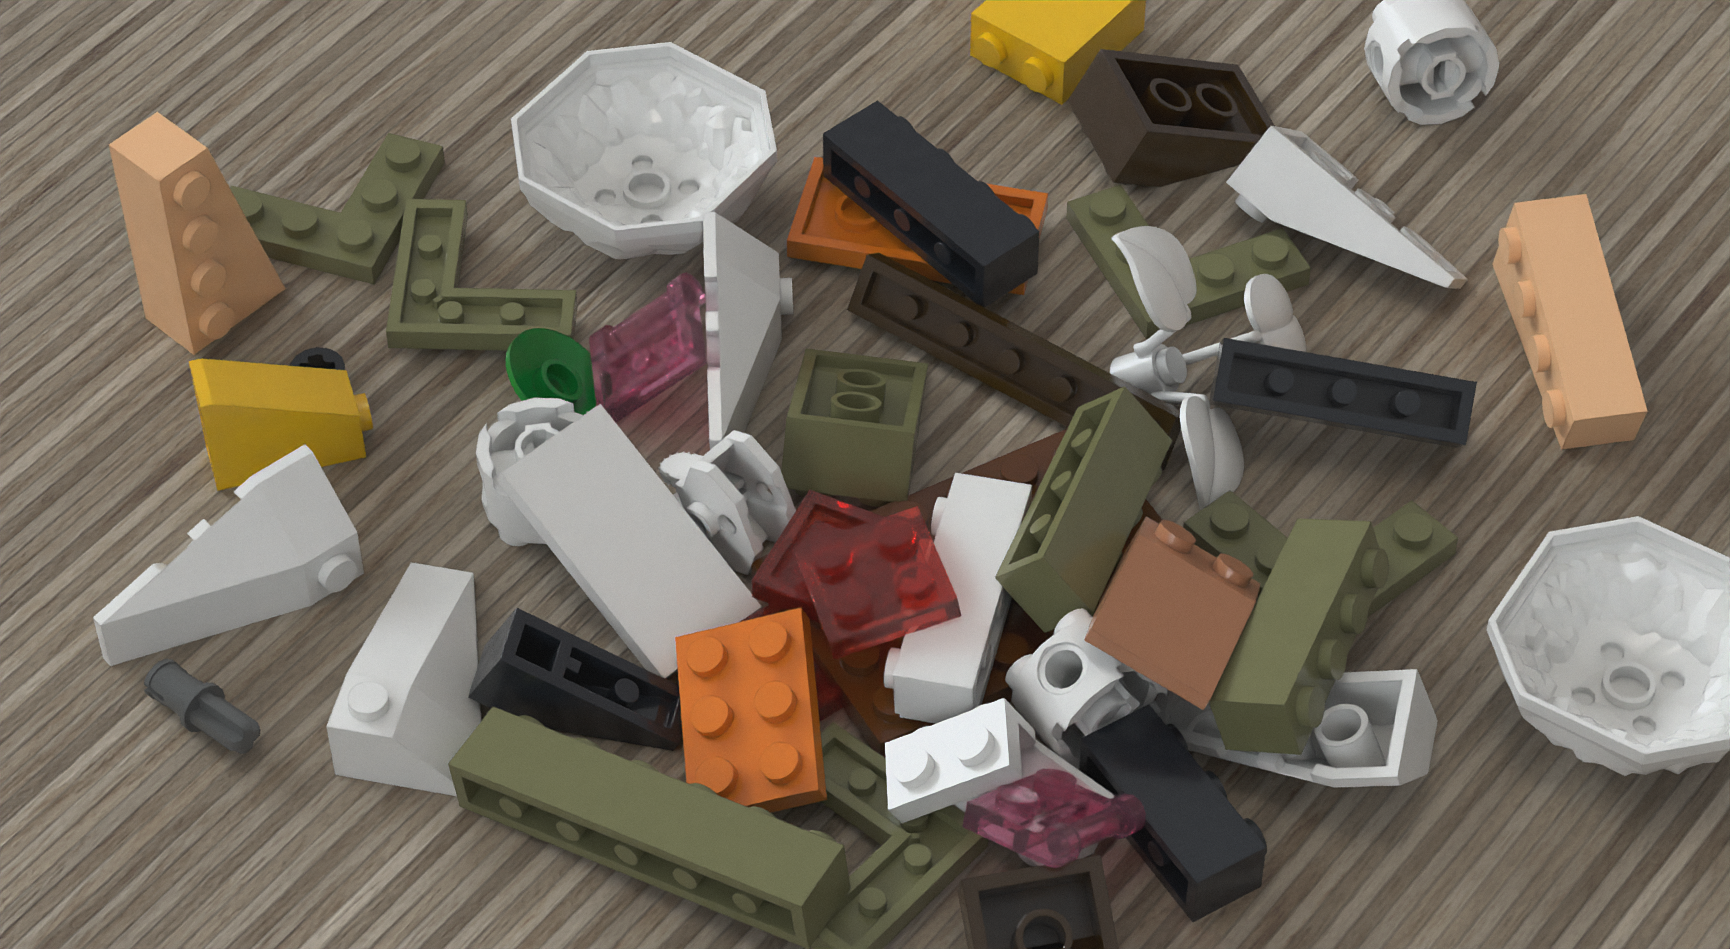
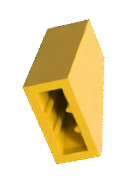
M203 358L189 361L205 445L217 491L242 485L250 476L303 445H306L314 453L321 467L366 457L363 432L373 430L372 417L366 394H353L347 370Z

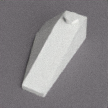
M1270 126L1226 182L1240 194L1235 200L1236 204L1261 223L1268 217L1271 221L1445 288L1461 289L1468 280L1420 235L1405 226L1400 231L1391 223L1395 219L1393 215L1395 212L1383 201L1372 197L1359 188L1354 192L1352 188L1358 182V179L1302 131Z
M703 212L709 449L711 450L733 430L744 433L782 340L781 315L793 314L792 278H780L778 252L716 212Z
M306 445L299 447L250 476L234 491L241 500L219 520L210 526L205 519H202L187 533L193 541L168 565L164 563L152 564L93 617L103 658L110 666L309 607L329 594L343 590L355 578L364 574L357 531L314 453Z
M410 563L349 668L326 726L335 775L457 796L448 763L482 721L481 704L468 698L478 668L475 584L472 572Z
M1418 669L1344 672L1342 678L1335 681L1325 702L1323 720L1317 728H1313L1301 755L1226 750L1209 702L1205 709L1202 710L1169 690L1167 697L1164 693H1158L1156 703L1162 709L1158 716L1166 725L1173 724L1178 728L1187 743L1188 750L1334 788L1398 786L1428 774L1438 722Z

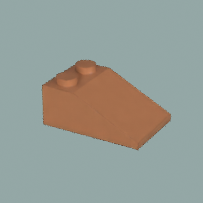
M1146 516L1123 553L1115 570L1111 573L1084 640L1204 710L1215 691L1255 606L1261 583L1252 579L1254 574L1251 569L1238 559L1227 554H1219L1218 557H1215L1194 545L1196 542L1194 536L1180 525L1169 520H1161L1159 524Z

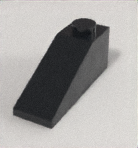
M519 608L512 612L485 644L468 698L489 708L496 707L516 716H530L538 720L546 728L556 731L673 751L679 745L682 735L679 685Z

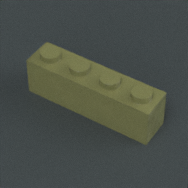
M1125 386L1077 408L995 576V579L1044 633L1055 629L1058 622L1073 610L1083 608L1091 616L1094 615L1111 573L1115 570L1123 555L1122 549L1132 528L1140 521L1143 515L1141 508L1149 490L1162 474L1160 466L1172 440Z
M1297 518L1209 701L1226 750L1301 755L1313 728H1317L1321 724L1325 711V702L1335 681L1340 680L1344 675L1350 648L1356 635L1364 631L1368 618V609L1377 590L1384 587L1388 577V557L1385 550L1379 548L1371 521Z

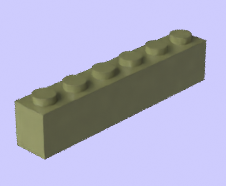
M492 707L448 763L460 807L807 949H810L851 889L844 845L837 843L828 834L818 830H804L777 819L772 813L756 806L746 807L718 796L705 785L685 783L660 773L656 768L644 761L627 760L602 750L597 744L586 738L579 737L574 739L546 728L538 720L527 715L516 716Z

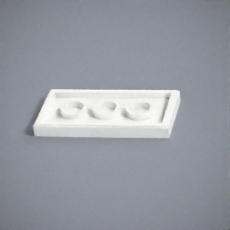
M601 404L503 470L496 479L643 667L662 678L668 679L678 671L675 637L746 621L762 607Z

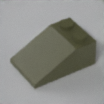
M806 348L786 418L781 473L787 488L795 490L798 495L806 498L822 499L832 494L857 497L860 502L876 507H882L894 501H906L913 473L928 363Z

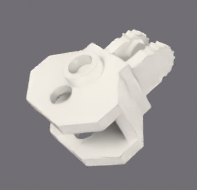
M733 430L704 456L695 453L691 455L690 452L685 453L684 451L682 453L676 452V454L669 455L666 459L664 458V461L660 463L658 469L663 482H667V485L672 484V487L676 488V493L673 494L732 570L748 575L752 572V563L761 557L764 549L762 543L765 540L783 545L791 538L799 519L780 467L752 435Z

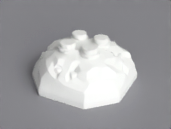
M672 42L586 51L511 118L519 186L529 204L562 230L574 232L586 245L614 259H629L651 254H685L703 242V212H716L733 224L737 222L750 206L770 170L777 162V148L765 90Z
M1639 516L1548 532L1489 618L1487 633L1494 647L1499 666L1512 691L1522 717L1546 735L1553 745L1572 749L1576 757L1582 760V762L1601 764L1624 776L1631 773L1647 775L1661 769L1680 774L1692 766L1702 763L1719 762L1730 751V557Z

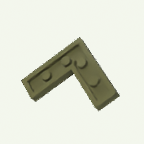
M388 133L341 213L232 185L230 189L268 258L375 284L400 241L406 199L425 198L445 163L443 146Z
M1122 185L1068 201L1066 219L1146 339L1150 338L1160 329L1149 317L1142 303L1124 254L1111 239L1115 234L1122 231L1149 225ZM1283 228L1190 258L1189 260L1196 279L1197 291L1195 298L1187 304L1191 311V319L1185 326L1245 306L1244 294L1246 284L1254 276L1260 274L1272 275L1288 292L1309 285L1311 267Z
M406 199L386 327L388 348L507 351L510 343L521 332L532 328L551 329L574 339L578 308L576 290L458 288L468 220L466 200Z
M1231 490L1187 519L1183 525V528L1189 531L1196 539L1194 545L1215 557H1218L1219 554L1230 555L1249 567L1254 574L1252 579L1261 583L1257 596L1258 600L1288 538ZM1412 500L1373 527L1379 548L1384 549L1387 554L1389 570L1384 587L1377 590L1368 609V617L1456 554L1458 537Z
M833 722L821 733L827 800L820 802L882 846L849 876L851 889L811 947L813 949H883L988 847L989 830L953 805L901 823L888 810L886 758Z

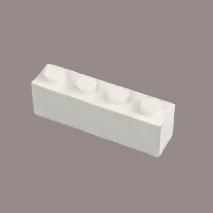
M955 473L948 497L937 498L931 523V533L935 536L932 547L923 546L921 548L917 562L916 584L920 585L917 597H906L902 609L900 634L904 636L901 649L893 647L890 649L885 665L884 686L894 690L895 713L900 714L901 718L937 724L971 711L982 704L1012 600V596L995 579V576L1032 502V485Z

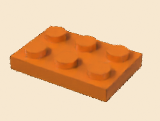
M792 609L675 637L686 783L705 785L718 796L746 807H760L770 813L827 800L810 619L803 609Z

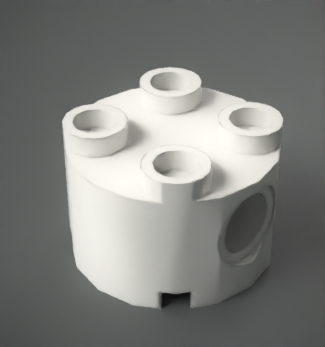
M1383 0L1374 9L1372 14L1374 23L1369 28L1364 47L1367 65L1390 104L1397 112L1404 113L1409 121L1420 125L1443 124L1462 117L1474 108L1471 100L1481 90L1486 96L1494 86L1499 69L1497 49L1464 0Z
M531 398L510 404L497 412L498 422L494 423L488 431L487 423L478 435L476 448L477 466L483 481V507L488 520L498 529L500 539L512 546H523L528 543H546L496 479L503 470L583 416L575 413L574 404L559 398Z
M1083 608L1066 614L1058 622L1054 635L1041 644L1033 654L1023 656L1014 662L1005 678L1006 683L1013 690L1011 701L1017 712L1033 727L1037 736L1051 751L1078 770L1081 738L1148 704L1159 715L1162 709L1154 699L1158 693H1164L1167 697L1168 689L1086 642L1084 639L1093 617Z

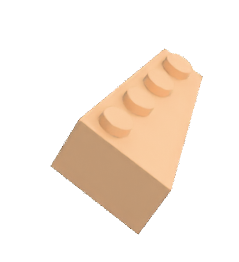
M156 112L109 144L145 318L195 355L214 340L225 336L232 327L286 289L206 146L159 112Z
M1587 194L1514 203L1506 227L1501 228L1499 231V247L1492 265L1542 396V409L1547 426L1554 428L1561 450L1635 440L1648 410Z

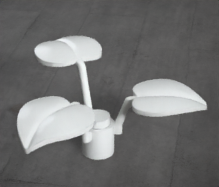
M1135 227L1117 233L1111 239L1124 254L1142 303L1149 317L1160 330L1146 341L1134 344V352L1116 357L1111 363L1110 374L1166 403L1181 404V431L1199 508L1202 510L1229 490L1234 492L1239 486L1244 471L1242 447L1235 427L1223 409H1210V402L1204 394L1174 391L1177 390L1179 383H1183L1186 379V366L1217 356L1219 343L1183 355L1177 348L1161 344L1190 321L1191 311L1187 304L1195 298L1197 291L1196 279L1188 255L1177 238L1157 227ZM1260 274L1251 278L1246 284L1244 304L1254 331L1231 339L1252 343L1258 342L1263 345L1306 352L1303 330L1297 318L1293 315L1292 304L1285 288L1275 277L1269 274Z

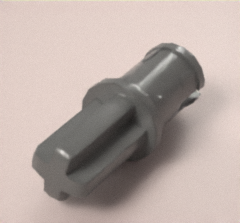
M172 659L159 661L148 672L144 680V685L148 687L144 690L145 693L178 714L182 726L190 732L203 731L228 750L236 751L239 754H245L252 749L253 742L260 736L261 732L258 722L226 701L223 689L218 685L209 682L203 683L186 672L185 669Z

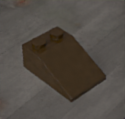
M1100 49L1068 99L1083 132L1088 136L1101 159L1106 173L1111 177L1113 183L1124 185L1163 187L1238 166L1268 128L1275 126L1241 68L1236 64Z
M1101 855L961 879L957 892L968 949H1119Z

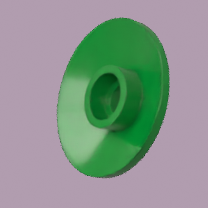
M532 328L521 332L510 343L505 358L506 371L510 383L521 401L531 398H559L573 403L574 412L581 415L586 414L601 404L611 417L613 416L615 396L611 382L597 359L577 341L551 329Z

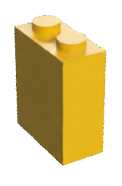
M985 0L971 13L970 56L978 59L984 65L994 68L1026 85L1030 90L1063 105L1075 90L1100 49L1122 51L1144 31L1146 0Z

